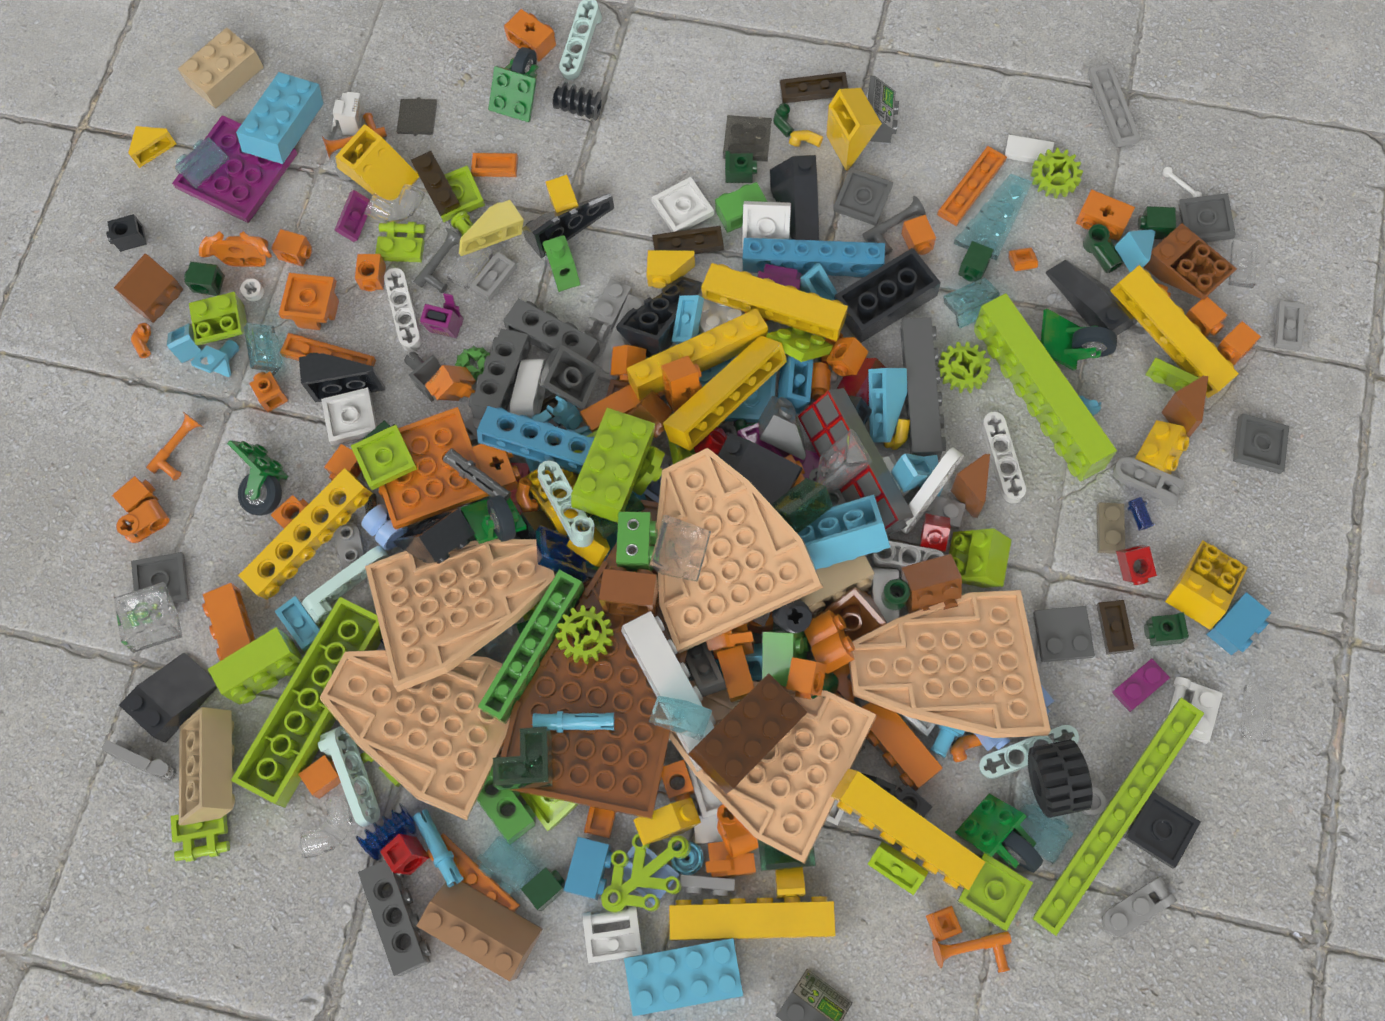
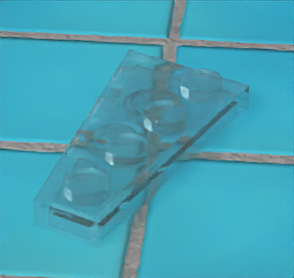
M1010 174L994 192L992 198L982 206L974 219L970 220L962 233L958 234L953 244L968 249L972 241L994 249L991 259L997 261L1028 194L1032 181Z

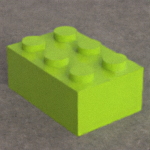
M275 627L208 668V671L221 695L240 705L251 702L256 698V694L261 691L272 689L285 676H292L303 657L294 641Z

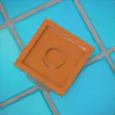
M289 273L279 316L281 319L293 320L298 328L320 330V323H327L328 318L329 320H335L339 299L335 294L337 281L334 277Z

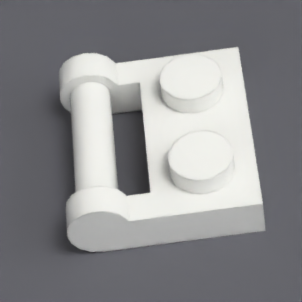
M1176 677L1173 685L1176 688L1169 712L1179 698L1182 697L1184 699L1186 691L1192 693L1189 703L1204 712V715L1189 738L1207 744L1210 742L1223 693L1193 683L1186 678Z
M628 906V909L620 912H605L593 915L591 912L583 913L588 964L643 955L637 907ZM630 920L631 928L594 934L593 926Z

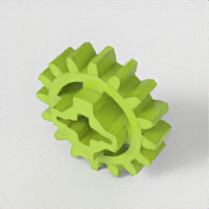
M1056 148L1054 153L1050 149H1047L1045 155L1040 153L1037 161L1035 160L1033 163V169L1030 176L1035 177L1032 184H1039L1037 191L1045 190V197L1053 193L1054 199H1057L1060 193L1063 197H1066L1068 192L1073 193L1076 186H1079L1082 180L1080 177L1083 174V170L1079 169L1082 163L1074 161L1076 155L1068 156L1067 149L1064 153H1060L1059 148Z
M968 341L965 346H961L959 342H956L955 348L949 345L946 352L941 353V360H939L937 367L940 368V377L944 376L943 385L950 383L951 391L958 387L959 393H962L964 388H967V391L972 393L974 386L980 389L982 382H987L991 367L988 365L991 360L990 358H984L985 350L977 351L979 345L976 344L971 348ZM955 357V361H951V364L948 365L949 361ZM980 370V373L975 378H973V374L977 373V371Z
M581 605L580 612H576L572 608V615L570 617L565 614L562 616L565 623L557 624L558 629L562 632L557 633L556 638L557 640H563L558 644L560 650L566 649L564 655L567 658L573 654V660L576 663L580 658H583L585 664H588L589 657H593L594 660L598 661L599 657L597 654L601 652L606 655L605 645L612 646L613 644L612 640L608 638L614 635L613 629H607L612 625L610 619L604 620L605 613L603 611L596 614L594 606L591 607L590 611H586L585 606ZM595 622L601 626L602 634L594 630ZM588 630L590 636L585 635L582 639L580 633L584 634ZM568 635L575 639L574 648L568 642ZM596 645L594 648L587 650V648Z

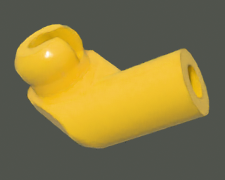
M810 130L793 131L790 134L789 144L799 147L802 140L820 147L823 136Z
M898 419L896 433L892 436L891 442H884L885 448L897 450L907 441L910 420Z

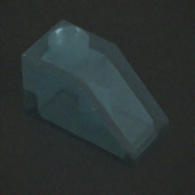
M658 696L649 722L700 741L704 736L712 710L686 700Z

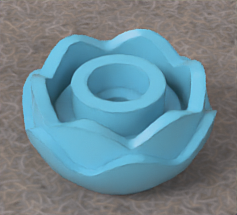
M1079 396L1092 416L1101 410L1102 402L1098 403L1096 400H1089L1084 396Z
M689 841L691 851L688 855L690 857L688 861L685 858L678 859L675 857L671 860L673 869L682 875L696 873L702 867L704 861L702 849L698 844ZM680 842L675 846L674 850L679 851L682 848V843Z

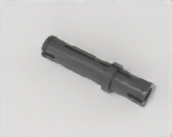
M450 449L445 454L443 462L458 471L460 477L463 479L467 478L491 497L502 495L506 502L510 498L511 492L477 468L475 462L472 460L468 461L454 449Z

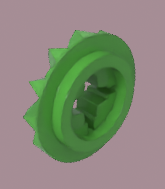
M473 345L472 348L463 349V352L457 355L455 366L466 367L477 382L479 374H483L485 359L487 355L490 356V352H487L483 347L477 348ZM470 358L477 361L478 370L473 365H470Z

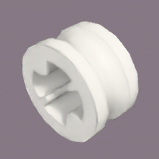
M256 279L245 280L240 288L243 296L249 301H258L264 294V288ZM254 286L257 290L255 293L252 291V294H250L248 290L249 288L253 289Z

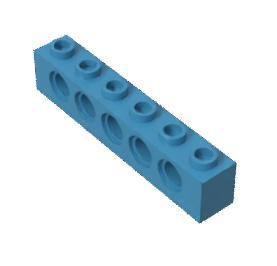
M744 238L743 271L750 273L764 272L765 264L796 269L798 273L804 275L813 266L820 263L827 276L865 277L884 265L885 243Z
M487 406L477 429L478 443L542 463L544 461H554L561 469L580 474L595 438L580 435L574 430H564L555 427L548 422H538L526 415H516L507 412L503 408H493ZM506 428L512 429L510 431H504V429ZM551 443H558L559 445L552 446V445H550V444H551ZM575 450H581V451H583V452H582V453H575V452H573V451H575Z

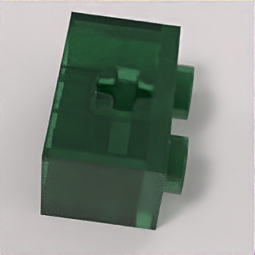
M805 478L771 504L797 534L833 507L827 487L808 478Z

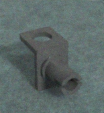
M410 352L409 354L414 359L412 360L408 355L404 359L405 364L413 370L409 377L415 386L432 402L434 398L424 384L434 377L433 375H436L435 373L441 365L434 355L423 361L416 352Z

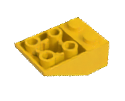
M861 88L839 89L828 106L826 136L846 171L850 169L882 124Z
M365 124L335 156L337 168L391 209L419 179L417 172L380 135Z
M538 469L532 471L523 478L531 480L530 492L563 538L568 534L538 480ZM561 469L573 490L579 474ZM549 470L545 471V474H548L551 478V484L555 482L553 473H550ZM556 489L553 495L557 498H564L567 492L563 489ZM568 509L564 512V515L572 519L578 516V512L574 509Z
M1202 540L1172 587L1165 602L1211 630L1226 613L1248 567L1237 559L1223 553L1217 547Z

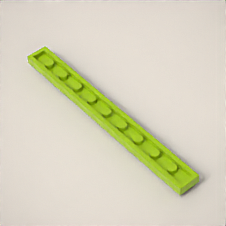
M1182 697L1178 699L1032 916V920L1054 936H1057L1204 715V712Z

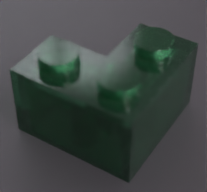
M548 727L520 728V756L493 758L494 787L498 790L553 786L552 735Z

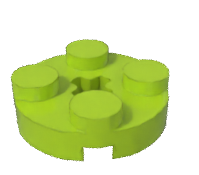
M650 446L633 489V492L638 495H642L652 480L656 482L662 475L663 469L660 466L665 453L657 447Z

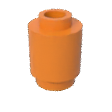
M821 362L813 363L811 398L817 400L831 389V371L827 364Z

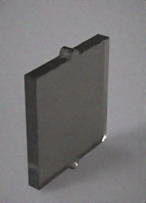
M417 97V99H401L397 134H413L414 136L418 134L433 135L437 99H421L420 97Z

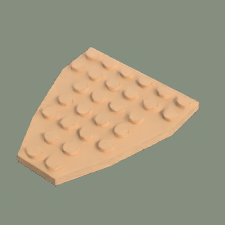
M710 449L702 450L662 470L656 529H658L659 605L677 652L681 653L824 588L803 539L745 477Z
M494 539L479 544L477 541H470L459 550L455 548L449 552L450 557L440 564L436 562L425 563L405 550L365 566L394 687L398 692L448 673L514 625L543 598L555 577V573L542 539H511L504 542Z
M1021 590L970 592L961 595L960 599H955L958 607L943 610L945 604L942 602L930 606V610L923 611L922 609L899 617L852 641L855 646L853 651L855 659L849 662L853 696L910 718L992 738L1048 736L1051 731Z
M386 650L349 651L343 654L320 696L323 704L354 742L414 797L465 820L468 819L504 744L510 721L509 718L507 723L504 724L478 708V705L503 665L488 657L470 656L448 673L398 692L394 687Z
M689 681L692 687L696 686L694 681ZM753 681L754 687H755L759 682ZM782 686L807 711V714L727 794L703 769L698 772L696 771L672 726L669 739L701 782L758 840L805 864L836 801L831 795L847 769L852 768L877 716L828 691L822 690L821 696L809 700L795 697L796 691L787 690V686ZM726 687L722 691L704 696L700 702L705 711L709 709L716 721V724L713 725L715 727L741 700L731 702Z

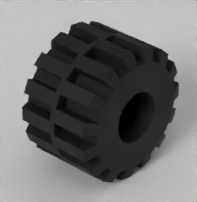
M1069 739L1031 747L1028 753L1029 778L1034 796L1043 814L1047 818L1090 810L1093 800L1091 777L1084 755L1076 742Z

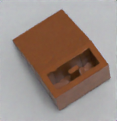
M1183 223L1152 250L1150 261L1144 266L1161 282L1203 300L1237 269Z

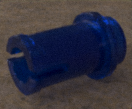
M1139 497L1128 502L1129 507L1127 509L1132 512L1139 531L1154 526L1146 508L1147 501H1143V498Z

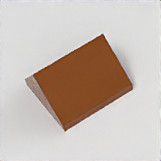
M1203 375L1175 392L1161 412L1169 423L1184 426L1186 435L1189 438L1203 420L1208 376Z
M990 454L982 455L957 473L951 488L954 496L960 503L966 504L965 509L974 518H978L986 501Z
M853 587L817 615L819 616L828 610L835 615L839 614L846 624L844 629L845 636H848L852 641L887 624L871 595L857 587Z

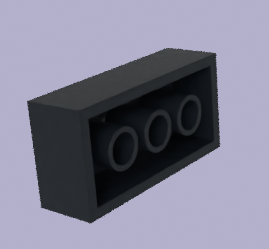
M911 248L835 294L834 300H838L848 306L844 323L855 338L862 343L938 296L941 282L914 248Z

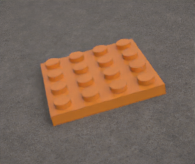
M458 407L399 428L417 469L380 486L395 530L490 496L467 478L463 479L460 477L458 471L443 462L445 454L450 449H454L468 461L472 460L475 462L476 467L480 469Z

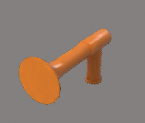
M368 112L363 115V119L370 129L382 138L387 136L384 126L376 128L372 113ZM322 136L329 159L333 152L343 148L353 136L339 140H327Z
M183 412L184 421L179 430L146 466L154 474L160 468L174 481L180 478L181 472L172 467L166 460L191 430L196 427H203L185 412Z
M1008 931L949 945L940 944L936 939L932 940L934 956L940 968L943 967L944 961L949 957L980 949L993 948L998 973L1010 970L1003 945L1011 944L1012 942Z

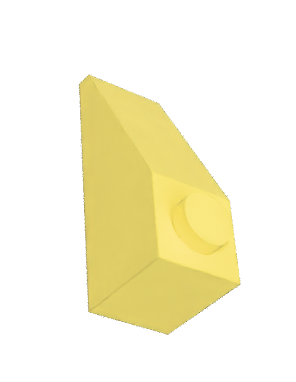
M511 200L499 202L489 207L460 238V256L522 234L524 219Z

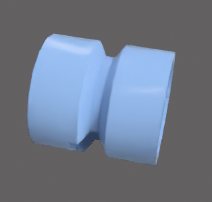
M386 504L377 505L362 520V527L371 536H375V540L387 551L397 547L393 541L409 531L407 526L396 530L393 528Z

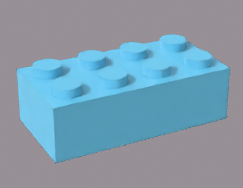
M278 72L236 131L242 152L283 164L323 105L319 84Z
M874 495L786 521L803 539L816 570L890 548Z
M733 938L624 958L633 1016L743 996Z

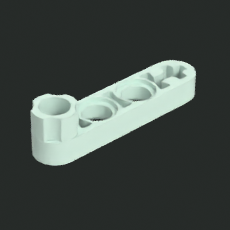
M582 0L578 6L559 66L563 77L567 80H574L580 75L596 24L602 20L596 0ZM581 25L589 27L585 33L577 31ZM574 45H582L580 52H571V48ZM571 64H573L574 69H570V71L567 72L566 68H570Z
M544 461L538 467V480L571 542L577 547L589 546L594 538L593 520L590 517L588 518L584 511L571 507V493L573 490L560 466L554 461ZM549 470L550 473H553V479L555 482H553L552 484L550 476L548 474H545V471ZM556 489H563L567 492V495L564 498H557L553 495V492ZM568 509H574L578 512V516L570 519L564 515V512ZM578 525H580V529L582 532L578 531Z
M382 546L369 550L302 601L303 607L316 624L326 621L333 609L330 605L368 577L365 566L389 557Z
M1062 725L1051 729L1048 735H1054V743L1059 742L1058 739L1062 737V733L1070 734L1073 737L1071 739L1076 744L1079 741L1077 730L1070 725ZM1033 736L987 754L980 761V772L987 779H997L1028 767L1029 749L1034 746L1035 742L1038 740L1046 741L1048 744L1053 742L1048 736ZM1020 750L1024 754V761L1017 765L1011 763L1008 757L1011 751ZM1004 754L1005 763L1009 769L1004 770V765L996 767V773L994 774L990 770L985 771L984 767L987 766L988 760H992L993 763L1000 762L1001 758L999 755Z
M342 726L320 735L318 747L327 756H332L356 823L362 827L376 823L380 818V809L356 743ZM346 757L352 762V770L348 769L345 764ZM355 782L361 787L360 795L354 789Z

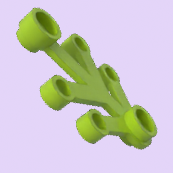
M636 834L632 839L635 853L631 878L624 884V867L629 862V856L622 850L615 851L611 856V862L614 865L612 882L610 886L604 889L601 895L603 907L610 912H620L625 906L642 907L650 912L656 911L660 906V900L656 895L647 894L641 897L630 895V893L637 887L665 890L670 894H677L681 890V882L678 878L670 876L662 879L651 876L674 857L678 859L687 857L691 851L690 842L680 835L672 837L668 842V848L644 867L646 849L650 844L639 847L637 841L640 837L639 834ZM680 841L682 848L679 851H675L674 844ZM623 854L624 861L617 864V856ZM675 880L677 883L676 888L669 890V882ZM613 893L618 895V900L615 903L610 901V896ZM650 898L655 899V905L652 908L647 906V901Z

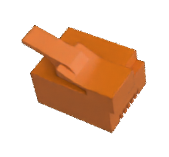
M442 365L435 373L436 375H433L434 377L425 384L428 391L437 400L459 401L464 396L470 398V395L476 391L472 389V385L476 380L466 367Z
M748 622L706 641L708 650L713 651L715 659H718L717 652L742 645L745 655L754 653V639Z
M724 841L708 843L710 861L705 863L706 872L711 873V877L728 878L756 873L754 853H751V851L732 859L725 847Z

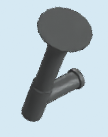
M913 196L911 205L904 211L863 233L864 240L870 242L874 239L876 243H885V256L890 254L893 249L882 234L909 217L926 215L922 203L916 196Z
M446 228L447 237L443 245L413 281L422 288L427 282L439 290L440 293L446 291L448 285L432 276V274L450 249L460 243L461 236L450 228Z

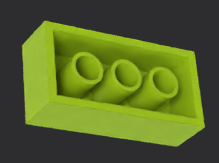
M607 408L571 493V507L618 523V513L625 512L653 441L655 423Z

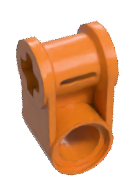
M150 499L122 516L118 520L116 528L129 542L139 543L154 532L167 526L170 519L156 499Z
M722 804L717 809V830L724 841L730 857L734 859L757 849V838Z

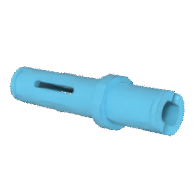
M557 711V713L553 714L533 713L532 719L533 731L557 730V733H563V730H614L615 723L614 712L568 714L563 713V711Z
M428 809L422 810L423 815L418 812L413 816V820L434 858L433 863L435 867L441 871L447 886L452 887L454 886L453 882L458 884L464 878L453 860L454 855L452 851H448Z

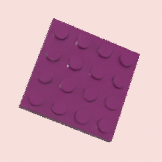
M222 115L172 184L176 189L249 223L298 153L293 148L285 162L281 164L242 152L236 133L241 123Z

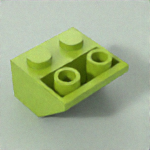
M235 291L189 303L194 340L197 346L242 335L248 325L245 306Z
M994 528L953 532L949 554L952 555L962 576V584L981 588L1003 587L1012 539Z

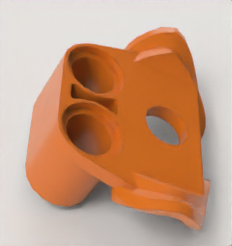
M219 231L212 237L206 236L199 246L200 257L206 258L214 255L223 263L235 267L265 266L267 258H272L268 250L269 243L266 239L259 236H249L244 231L240 233V236H229L225 240H222L224 235Z

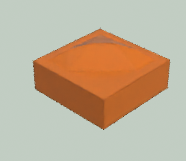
M1032 248L1009 251L1008 258L1014 271L1038 268V259Z
M952 906L926 915L937 942L963 932Z

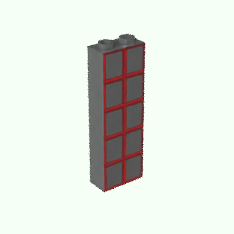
M845 389L828 390L797 417L825 469L832 475L846 503L870 495L875 496L887 537L890 539L889 534L904 529L907 526L906 522L913 518L914 515Z

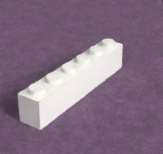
M650 611L623 625L621 632L688 754L714 728L713 725L716 724V721L710 710L705 711L700 701L703 700L699 689L696 686L692 687L688 680L690 674L683 662H678L675 656L677 650L671 639L666 640L662 632L665 630L662 621L658 616L654 617ZM689 756L696 771L698 772L702 770V768Z

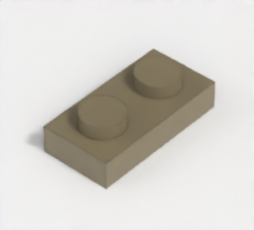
M1103 502L1097 504L1098 553L1117 554L1116 551L1126 549L1124 504Z

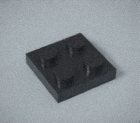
M1152 792L1124 838L1174 869L1178 865L1201 821Z

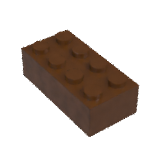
M768 673L688 755L727 794L807 714V711Z

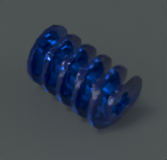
M399 803L400 813L394 809L390 810L392 819L384 815L382 816L384 825L380 826L376 822L373 823L375 830L373 833L368 829H364L365 839L356 835V839L362 849L376 861L381 860L380 851L398 834L407 835V831L411 834L417 832L412 816L401 803Z

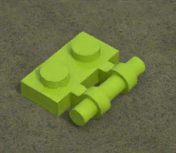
M396 221L379 223V232H387V237L378 236L375 254H381L384 261L422 262L425 242L423 238L416 237L417 233L426 232L425 224H417L416 222L400 224ZM397 233H407V237L396 236Z
M179 814L170 816L172 842H183V850L174 852L176 862L182 860L186 862L195 861L197 857L207 855L209 857L220 856L222 852L230 851L229 841H218V835L228 833L227 814L220 819L188 825H179ZM206 838L207 845L195 847V839Z

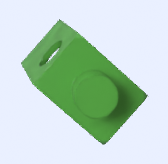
M565 236L544 241L545 255L558 292L579 286L578 273ZM567 268L568 273L561 275L560 271Z

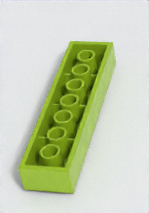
M1005 293L982 305L974 326L975 335L979 340H983L990 357L996 359L1003 376L1010 379L1016 395L1023 398L1030 415L1036 417L1040 423L1043 434L1047 437L1049 436L1052 440L1056 453L1061 457L1063 456L1068 464L1070 473L1082 482L1104 470L1117 452L1116 448L1009 296Z
M339 597L231 779L232 782L278 806L286 808L302 780L298 774L310 766L319 751L318 742L320 741V735L330 731L336 721V718L321 701L320 696L343 654L349 651H376L381 643L382 634L376 614Z

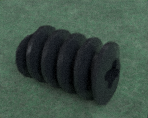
M564 82L562 87L557 86L553 94L552 104L554 109L560 108L564 112L577 113L581 117L585 115L587 119L593 118L595 121L598 119L602 106L601 92L598 91L595 97H593L592 89H589L587 94H585V88L581 87L577 92L575 84L571 86L570 90L568 89V82Z
M798 599L772 611V617L776 625L791 633L805 631L812 621V613L809 607ZM792 610L795 611V615H792L791 619L787 618V615H790Z

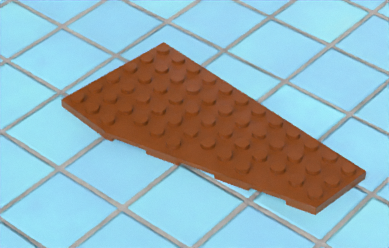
M641 500L634 512H650L652 521L657 523L659 503ZM617 542L583 593L584 596L575 608L576 612H580L581 605L585 606L586 611H590L591 607L594 606L596 614L603 611L599 601L603 569L617 567ZM653 545L655 546V554H657V545ZM631 547L628 549V553L634 554L637 549ZM657 561V570H652L653 574H656V575H657V579H658V561ZM658 599L656 616L663 623L665 630L662 632L666 640H672ZM605 614L604 620L610 619L612 624L607 629H613L614 635L608 637L612 640L613 644L612 646L605 645L606 655L601 652L597 654L599 657L598 661L594 660L593 657H589L588 664H585L583 658H580L577 663L574 662L573 654L568 658L565 657L564 652L566 649L560 650L558 644L563 640L555 638L519 701H516L513 706L494 782L495 787L653 819L672 725L621 632L623 625L638 617ZM595 622L594 630L602 634L601 626ZM588 630L584 634L580 633L582 639L585 635L590 636ZM568 635V642L574 648L575 639ZM596 645L587 648V650L594 648ZM688 650L675 654L679 663L683 662L685 664ZM557 711H563V713L568 714L614 712V730H563V733H557V730L533 731V713L553 714L557 713Z

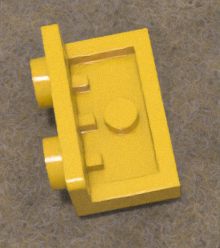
M1156 420L1135 459L1171 474L1172 471L1176 470L1181 454L1189 446V437L1186 435L1184 426Z

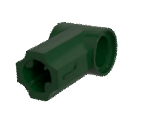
M1096 224L1089 229L1083 241V247L1087 252L1094 255L1105 273H1111L1123 265L1124 262L1109 238L1110 232L1108 228L1102 224ZM1092 237H1096V238H1098L1100 241H1096V240H1094Z

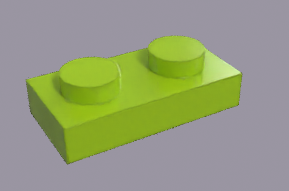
M1156 357L1145 374L1154 382L1165 384L1176 392L1199 378Z
M884 841L880 843L867 864L913 896L929 872Z

